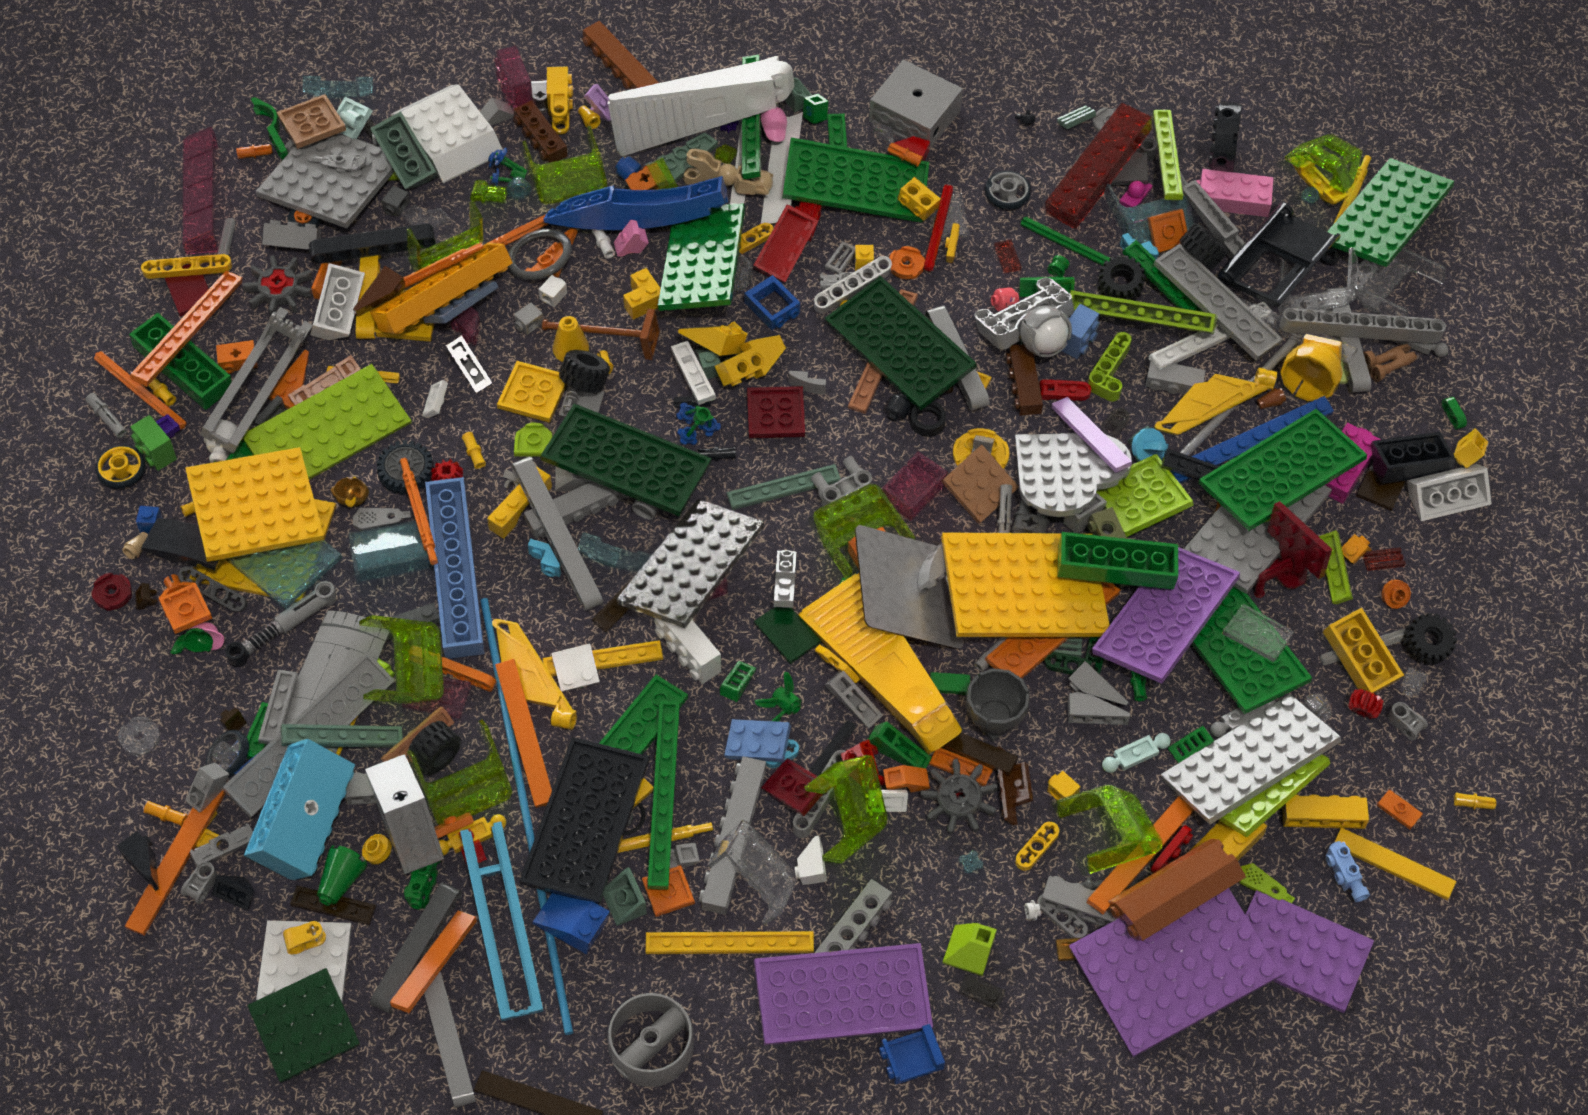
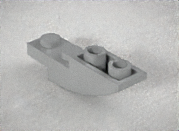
M942 543L928 554L922 564L917 583L919 592L925 587L929 590L937 584L936 579L939 581L947 575L945 572L946 565Z
M789 550L777 551L774 607L793 608L797 552Z

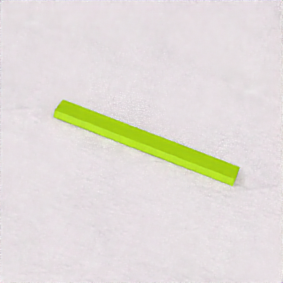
M1154 110L1153 118L1165 200H1183L1171 110Z

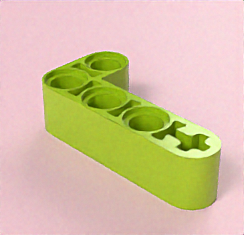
M1126 332L1116 334L1089 375L1088 384L1091 386V392L1111 402L1117 401L1121 395L1122 383L1112 376L1129 352L1132 340L1130 334Z

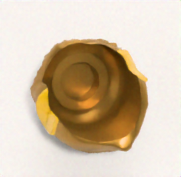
M356 477L352 479L343 478L330 489L341 505L348 507L361 505L369 495L368 486Z

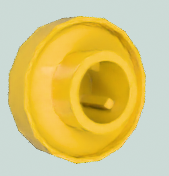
M382 834L371 836L363 845L362 856L371 864L382 863L391 853V841Z

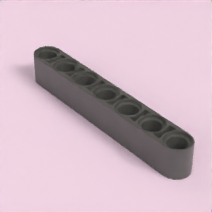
M444 882L438 886L376 988L370 1005L388 1014L392 1013L390 1001L416 968L425 952L433 945L434 937L442 930L446 923L444 922L446 917L451 915L456 906L455 902L457 899L461 898V890Z

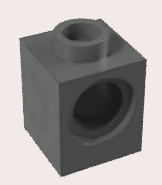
M392 186L382 199L383 210L390 216L395 215L399 217L410 203L409 193L395 186Z

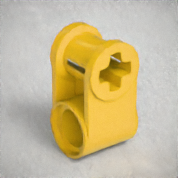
M310 921L309 923L284 930L283 938L287 953L291 955L299 954L305 950L321 946L326 940V934L321 924L317 921Z

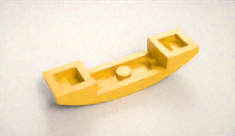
M1306 151L1291 157L1290 160L1299 176L1321 199L1330 204H1336L1348 198V194L1338 184L1333 185L1315 167L1316 161Z

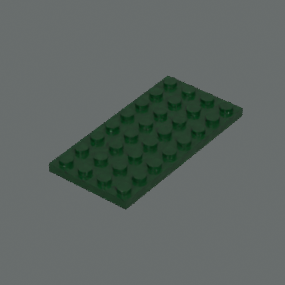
M881 276L825 317V322L920 411L977 367V363Z
M574 403L542 452L540 460L680 517L710 466L712 458Z

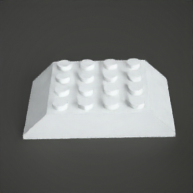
M459 84L450 85L391 114L393 116L400 111L402 112L442 183L488 162L489 155L498 149L503 150L494 129Z

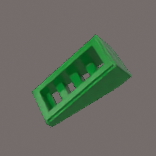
M738 661L721 684L720 695L738 702L754 675L756 667ZM741 669V670L746 671V672H748V673H747V675H746V674H744V673L739 672L738 670ZM735 675L743 678V680L736 678Z
M1202 726L1168 747V750L1176 762L1180 763L1194 753L1214 743V740L1205 727ZM1192 740L1196 742L1198 747L1193 744ZM1184 744H1187V746L1191 750L1190 752L1187 750ZM1177 748H1180V749L1182 750V752L1184 753V756H1182V755L1179 753V751L1177 750Z

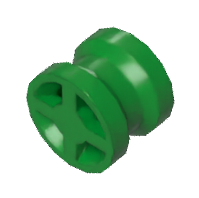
M1056 255L1053 257L1052 263L1049 264L1047 270L1051 275L1063 277L1070 263L1065 257Z

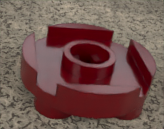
M106 573L100 576L94 582L93 591H91L96 605L106 611L119 609L132 598L131 584L128 578L122 574L113 575V573ZM111 588L112 590L117 589L114 594H109L108 590Z

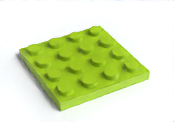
M1157 454L1131 465L1128 476L1118 481L1117 485L1106 489H1098L1096 492L1107 501L1104 509L1113 507L1126 537L1194 506L1193 500L1170 470L1161 468L1162 460Z

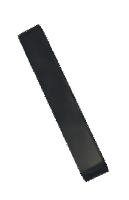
M419 224L316 239L309 243V252L313 263L322 264L430 248L436 244V239L431 224Z

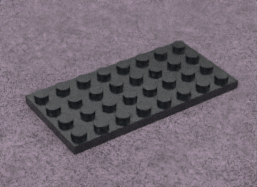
M572 737L519 880L520 884L579 900L592 901L600 905L650 761L649 756Z

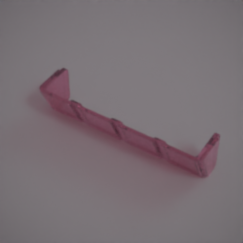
M208 127L183 139V247L186 254L218 252V245L213 233V149H218V143L213 127Z

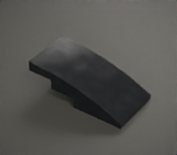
M157 518L141 547L143 551L176 564L179 561L197 567L199 564L215 571L220 560L207 562L198 525L177 520Z

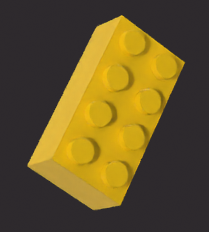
M1362 608L1330 624L1323 631V634L1358 690H1368L1375 694L1404 676Z

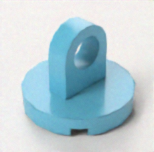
M1154 428L1140 430L1134 436L1132 442V453L1136 456L1138 462L1154 454H1157L1162 460L1165 450L1168 448L1164 436Z

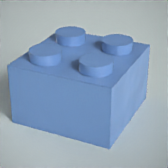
M1079 304L1069 318L1072 334L1070 340L1066 341L1067 345L1062 350L1063 352L1076 359L1081 354L1084 355L1086 353L1089 342L1093 343L1098 334L1096 330L1100 324L1098 321L1099 313Z

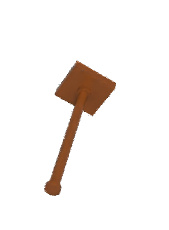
M655 309L647 310L642 330L579 324L582 331L587 333L640 337L645 359L653 360L660 334ZM544 319L542 330H557L559 322H549L547 319Z

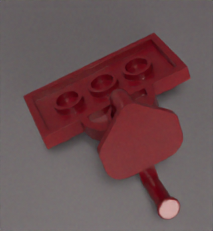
M1282 502L1275 503L1267 532L1280 543L1281 558L1276 559L1268 569L1258 575L1254 595L1257 598L1264 597L1265 583L1274 577L1290 589L1297 588L1306 583L1307 569L1318 579L1324 577L1332 553V548Z

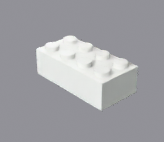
M675 599L670 600L655 610L654 622L656 624L655 632L660 639L664 638L666 640L668 649L678 655V660L683 667L687 666L690 669L689 673L695 681L699 680L701 684H704L721 673L720 652Z

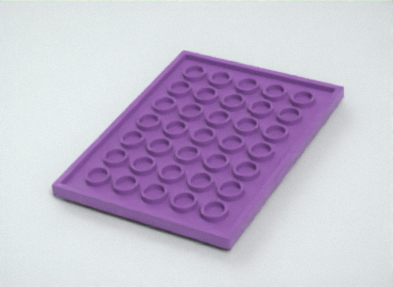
M1229 888L1143 941L1133 939L1127 931L1128 925L1126 921L1118 918L1069 945L1071 952L1132 1057L1280 978L1282 975Z

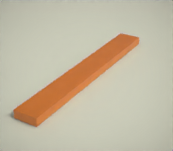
M515 659L495 664L533 801L535 807L538 808L548 804L552 788Z
M224 790L202 812H198L195 808L191 809L157 869L159 889L155 891L148 884L125 924L127 929L145 936L190 857V850L195 849L226 794Z
M1178 796L1093 892L1086 903L1104 915L1111 907L1108 901L1127 889L1195 810Z

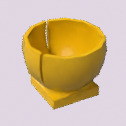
M1306 334L1303 344L1294 348L1286 356L1280 373L1286 388L1293 394L1303 380L1295 394L1296 397L1306 401H1314L1323 396L1326 399L1336 392L1343 374L1341 367L1342 342Z

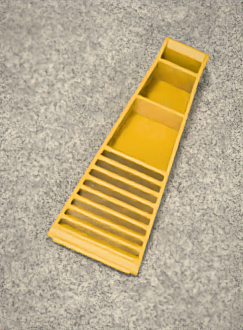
M859 573L849 577L802 609V612L798 614L826 647L846 663L860 677L859 681L908 729L927 754L941 748L962 732V728L946 705L944 698L904 636L873 629L866 625Z

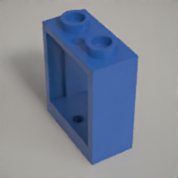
M773 275L744 293V303L771 330L781 328L787 320L796 318L800 313V302ZM776 291L789 305L772 316L759 301Z

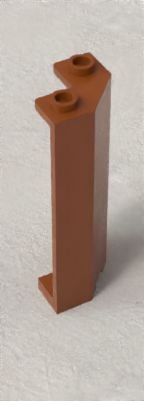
M1209 839L1109 900L1110 912L1115 918L1126 921L1128 925L1127 931L1133 939L1143 941L1243 880L1246 876L1232 853L1230 855L1225 853L1222 842L1219 839Z

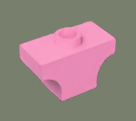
M630 220L614 241L617 256L622 257L629 253H641L649 243L645 229L639 228L637 221Z

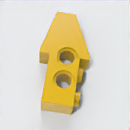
M780 335L751 340L740 345L742 353L715 365V369L723 386L728 384L735 386L742 382L741 378L743 377L747 380L753 376L757 379L766 375L786 347Z

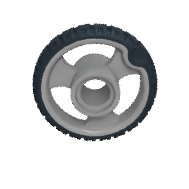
M1001 171L993 174L988 179L985 186V194L994 206L1000 209L1012 210L1020 208L1028 202L1031 195V186L1022 174L1014 171ZM1023 186L1025 193L1019 199L1016 197L1017 187ZM998 192L1000 199L995 197L993 193Z

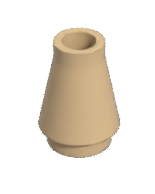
M141 532L138 536L126 542L122 548L123 553L129 559L138 558L143 551L141 547L148 534Z

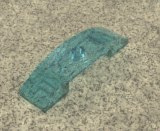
M303 76L302 90L305 93L318 97L324 94L327 98L362 97L373 93V77H356V81H321V76Z
M585 532L582 533L578 546V551L597 562L613 568L637 573L654 557V555L639 550L637 553H633L600 542V537Z

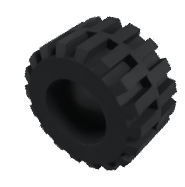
M1194 223L1180 239L1181 245L1210 269H1214L1228 254L1226 247L1199 224Z
M1117 255V258L1111 257L1109 261L1106 260L1099 273L1098 289L1100 294L1136 301L1137 297L1141 296L1145 281L1144 268H1141L1140 262L1136 263V259L1133 257L1129 259V256L1126 255L1124 258L1121 255ZM1116 276H1124L1131 282L1126 285H1120L1112 279Z
M570 350L564 357L559 377L565 384L576 390L598 393L604 388L610 366L603 358L596 354L583 350Z
M443 721L433 722L415 736L407 751V758L425 775H434L444 769L454 759L460 749L461 738Z

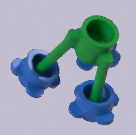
M685 402L680 404L681 409L676 414L677 419H682L687 424H691L693 420L695 421L692 427L678 429L677 433L680 435L681 444L695 445L697 443V433L695 431L697 426L705 432L707 437L713 436L716 430H720V423H717L707 408L693 407Z

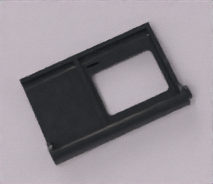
M1280 203L1219 272V279L1225 285H1229L1270 306L1279 307L1340 237V234H1330L1295 218L1292 207L1286 203ZM1265 252L1295 264L1284 279L1268 295L1240 282Z

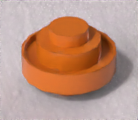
M1395 579L1385 584L1381 596L1387 606L1398 609L1408 603L1411 591L1405 582Z

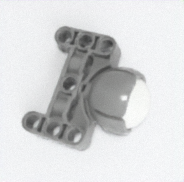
M1042 278L1037 281V293L1000 312L993 314L988 309L978 310L974 315L978 332L998 349H1007L1019 342L1021 338L1029 352L1040 357L1054 356L1066 347V341L1071 338L1072 326L1068 317L1075 311L1072 296L1051 278Z

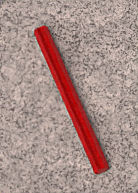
M946 184L943 188L924 263L925 271L931 272L934 268L953 192L952 185Z

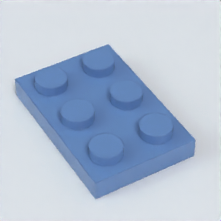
M732 719L724 756L728 759L742 760L744 756L762 761L784 762L791 725L789 722Z

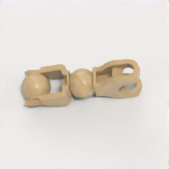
M690 149L687 152V163L696 167L688 168L683 175V180L688 185L723 176L725 185L731 186L734 184L735 191L740 194L768 195L773 186V174L761 170V177L750 178V181L743 179L742 164L737 169L732 164L721 165V161L716 160L708 151Z

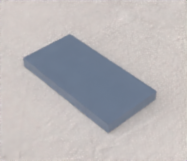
M482 281L476 289L467 290L464 292V296L450 300L449 305L442 308L439 307L434 310V314L422 318L425 323H447L497 289L498 285L495 281Z

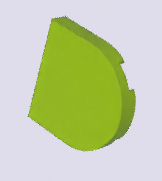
M541 423L526 424L525 427L516 432L514 456L541 457L542 452L553 437L552 432Z

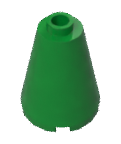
M334 845L330 847L317 892L319 901L327 906L336 904L368 866L367 861L364 859L362 862L357 852L344 846H338L337 849H334Z

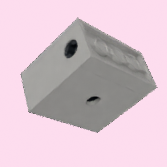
M902 60L870 99L869 122L903 139L915 136L929 140L931 149L961 111L963 88L913 63Z
M405 754L365 769L385 830L404 874L443 860L444 857L425 797Z

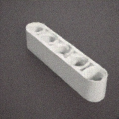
M887 256L878 257L818 293L814 298L815 311L826 313L839 306L843 301L852 298L879 276L882 278L887 277L891 272V259ZM885 264L888 268L881 269L879 265ZM869 273L873 277L865 278L863 275ZM854 282L857 286L852 288L848 284ZM837 291L840 292L842 295L840 297H836L833 295V293ZM825 301L827 304L825 306L818 305V302Z

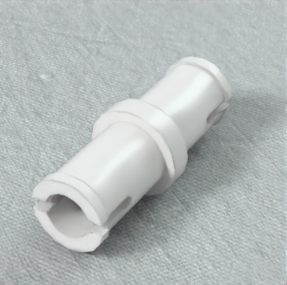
M592 229V233L597 240L596 244L601 248L604 257L607 259L612 258L615 255V251L610 244V238L606 236L604 230Z

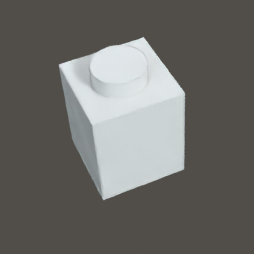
M553 275L539 288L540 300L552 307H555L567 294L565 281Z

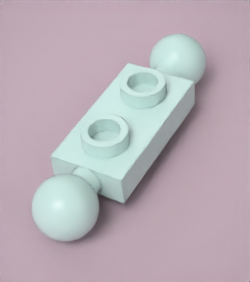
M1159 733L1153 741L1150 735L1115 750V758H1105L1102 762V767L1108 773L1115 772L1118 765L1122 767L1123 771L1157 756L1159 754L1158 748L1165 749L1170 745V737L1165 733Z

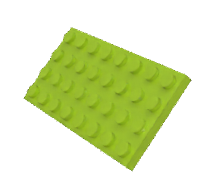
M370 364L247 431L243 441L253 455L300 447L308 479L310 480L412 422L375 367Z

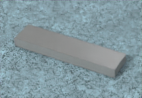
M277 671L258 738L259 743L269 744L281 733L280 726L286 722L297 683V672Z

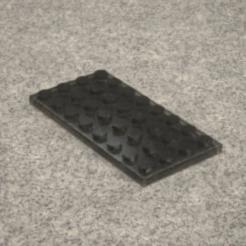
M697 499L617 598L618 605L685 629L762 531L764 521Z

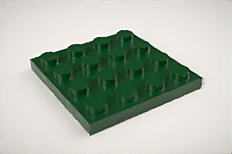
M327 968L247 1005L280 1083L361 1045Z

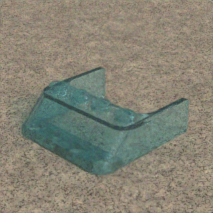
M1106 184L1104 197L1123 234L1129 233L1131 238H1134L1140 244L1147 241L1153 244L1148 217L1183 209L1187 231L1194 224L1191 205L1184 194L1183 200H1165L1163 198L1134 207H1124L1120 204L1111 185Z

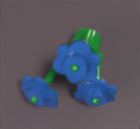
M506 147L503 150L498 149L489 155V168L494 163L496 166L500 163L512 169L510 176L513 178L499 177V169L497 168L496 173H492L490 177L491 183H494V189H497L498 181L511 182L516 185L518 181L523 183L527 173V169L505 157L507 153Z

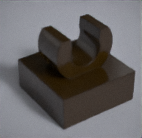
M141 583L135 592L136 609L138 610L145 609L147 605L154 606L158 602L157 599L151 598L157 594V591L150 590L148 583Z
M235 707L230 711L225 709L220 714L222 717L220 722L226 731H239L247 723L241 712Z

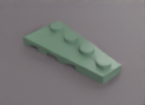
M704 132L686 142V145L683 147H676L670 154L666 156L663 154L658 157L655 162L664 174L669 186L672 187L677 183L688 168L694 167L689 165L686 160L687 152L690 149H700L710 153L718 146V141Z

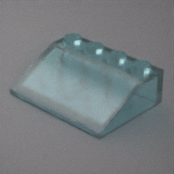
M416 520L349 533L357 583L434 568V565L430 564L427 551L424 550Z

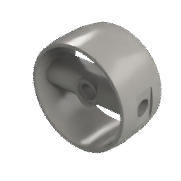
M657 993L634 996L625 1001L616 1010L611 1019L607 1034L609 1055L617 1071L625 1079L636 1085L657 1087L668 1084L685 1071L692 1058L694 1031L691 1020L684 1008L668 996ZM646 1011L664 1013L651 1026L644 1028L640 1036L622 1053L617 1054L613 1043L616 1033L625 1021L636 1014ZM683 1028L686 1029L689 1036L688 1043L677 1060L659 1069H640ZM649 1037H653L656 1039V1041L653 1043L646 1042V1039Z

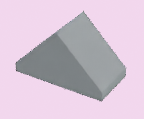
M491 98L480 111L490 126L514 117V111L509 103Z

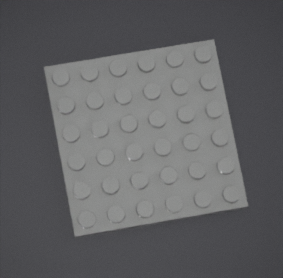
M338 133L298 149L295 146L256 190V195L348 228L395 171L381 147L355 138L351 139ZM354 154L366 156L364 166L357 172L323 166L322 163L314 162V156Z

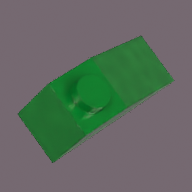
M887 721L876 725L868 738L870 744L875 745L881 754L906 766L926 768L932 759L930 755Z

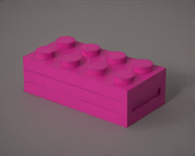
M1348 422L1342 432L1367 454V459L1325 484L1332 489L1329 497L1344 504L1373 458L1372 441L1381 440L1373 436L1368 430L1362 429L1363 427L1358 428Z

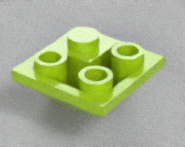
M978 923L955 925L943 964L983 976L997 929Z

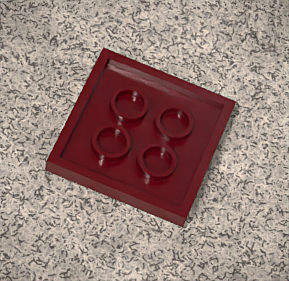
M803 386L747 388L749 438L805 437Z

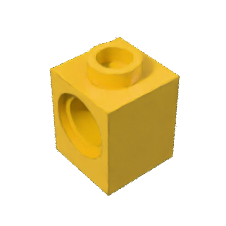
M1062 771L1058 775L1054 774L1049 779L1047 792L1066 807L1079 795L1081 786Z

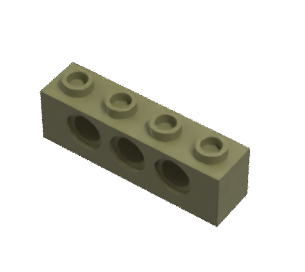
M1113 507L1091 514L1088 520V528L1091 533L1097 536L1127 539ZM1102 529H1107L1110 534H1105ZM1117 584L1118 588L1128 586L1127 584Z

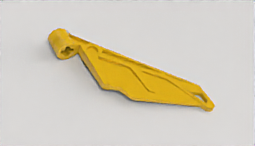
M1259 367L1256 371L1254 382L1214 374L1208 382L1195 383L1162 421H1158L1155 424L1154 428L1161 432L1179 435L1268 389L1273 390L1277 372ZM1167 424H1175L1171 429L1163 428L1162 426Z
M494 619L492 626L497 631L501 662L515 659L526 701L555 708L551 716L552 726L572 730L576 724L577 711L572 709L519 624ZM501 624L508 625L510 634L499 626Z

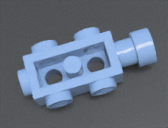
M1341 841L1331 844L1326 854V862L1329 867L1333 868L1337 884L1341 885L1344 891L1351 889V895L1355 902L1367 899L1370 893L1361 882L1363 877L1359 871V866L1350 854L1349 847L1346 846L1345 842L1341 843Z

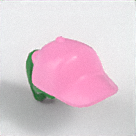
M777 107L762 112L761 125L766 137L774 142H782L785 139L787 117L784 111Z
M203 622L189 628L186 634L178 637L170 653L179 654L184 648L192 652L217 650L223 646L224 636L218 632L215 625Z

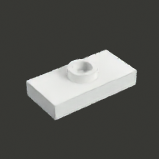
M441 380L431 385L422 415L425 418L439 414L440 408L444 403V395L448 385L446 381Z

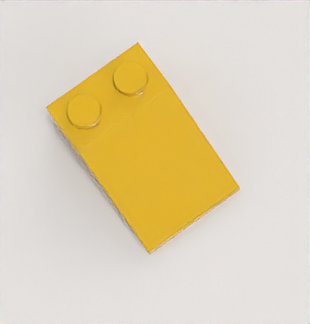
M735 324L731 326L694 327L678 330V333L719 356L740 354L742 351L740 345L745 343L748 334Z

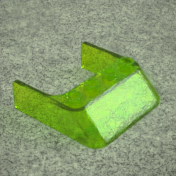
M587 126L588 140L592 149L591 153L541 165L534 163L526 141H522L523 153L541 203L553 204L565 201L574 196L608 186L602 157L591 126Z
M473 200L469 202L470 229L420 251V244L410 228L406 229L409 262L412 266L420 270L463 248L467 249L483 242V217Z
M868 484L817 509L813 514V520L823 546L846 580L852 576V567L839 548L847 545L848 541L855 537V528L858 525L873 529L892 526L900 536L915 540L914 534L882 489L876 484Z
M370 615L359 621V626L384 628L392 633L396 673V691L374 689L364 694L363 699L412 703L437 700L442 697L444 686L440 630L436 624Z
M483 719L479 720V724L489 747L487 758L434 782H426L424 780L415 755L411 750L407 751L424 797L439 825L444 823L443 820L450 816L458 817L467 812L473 816L507 801L512 795V788L488 725Z
M870 755L836 762L805 786V791L821 794L826 793L833 787L844 833L842 840L822 856L823 861L843 863L882 831L887 824V812L874 759Z
M1103 785L1057 800V815L1059 819L1103 805L1122 838L1120 844L1087 855V870L1089 874L1156 853L1162 849V839L1137 796L1131 792L1113 785Z

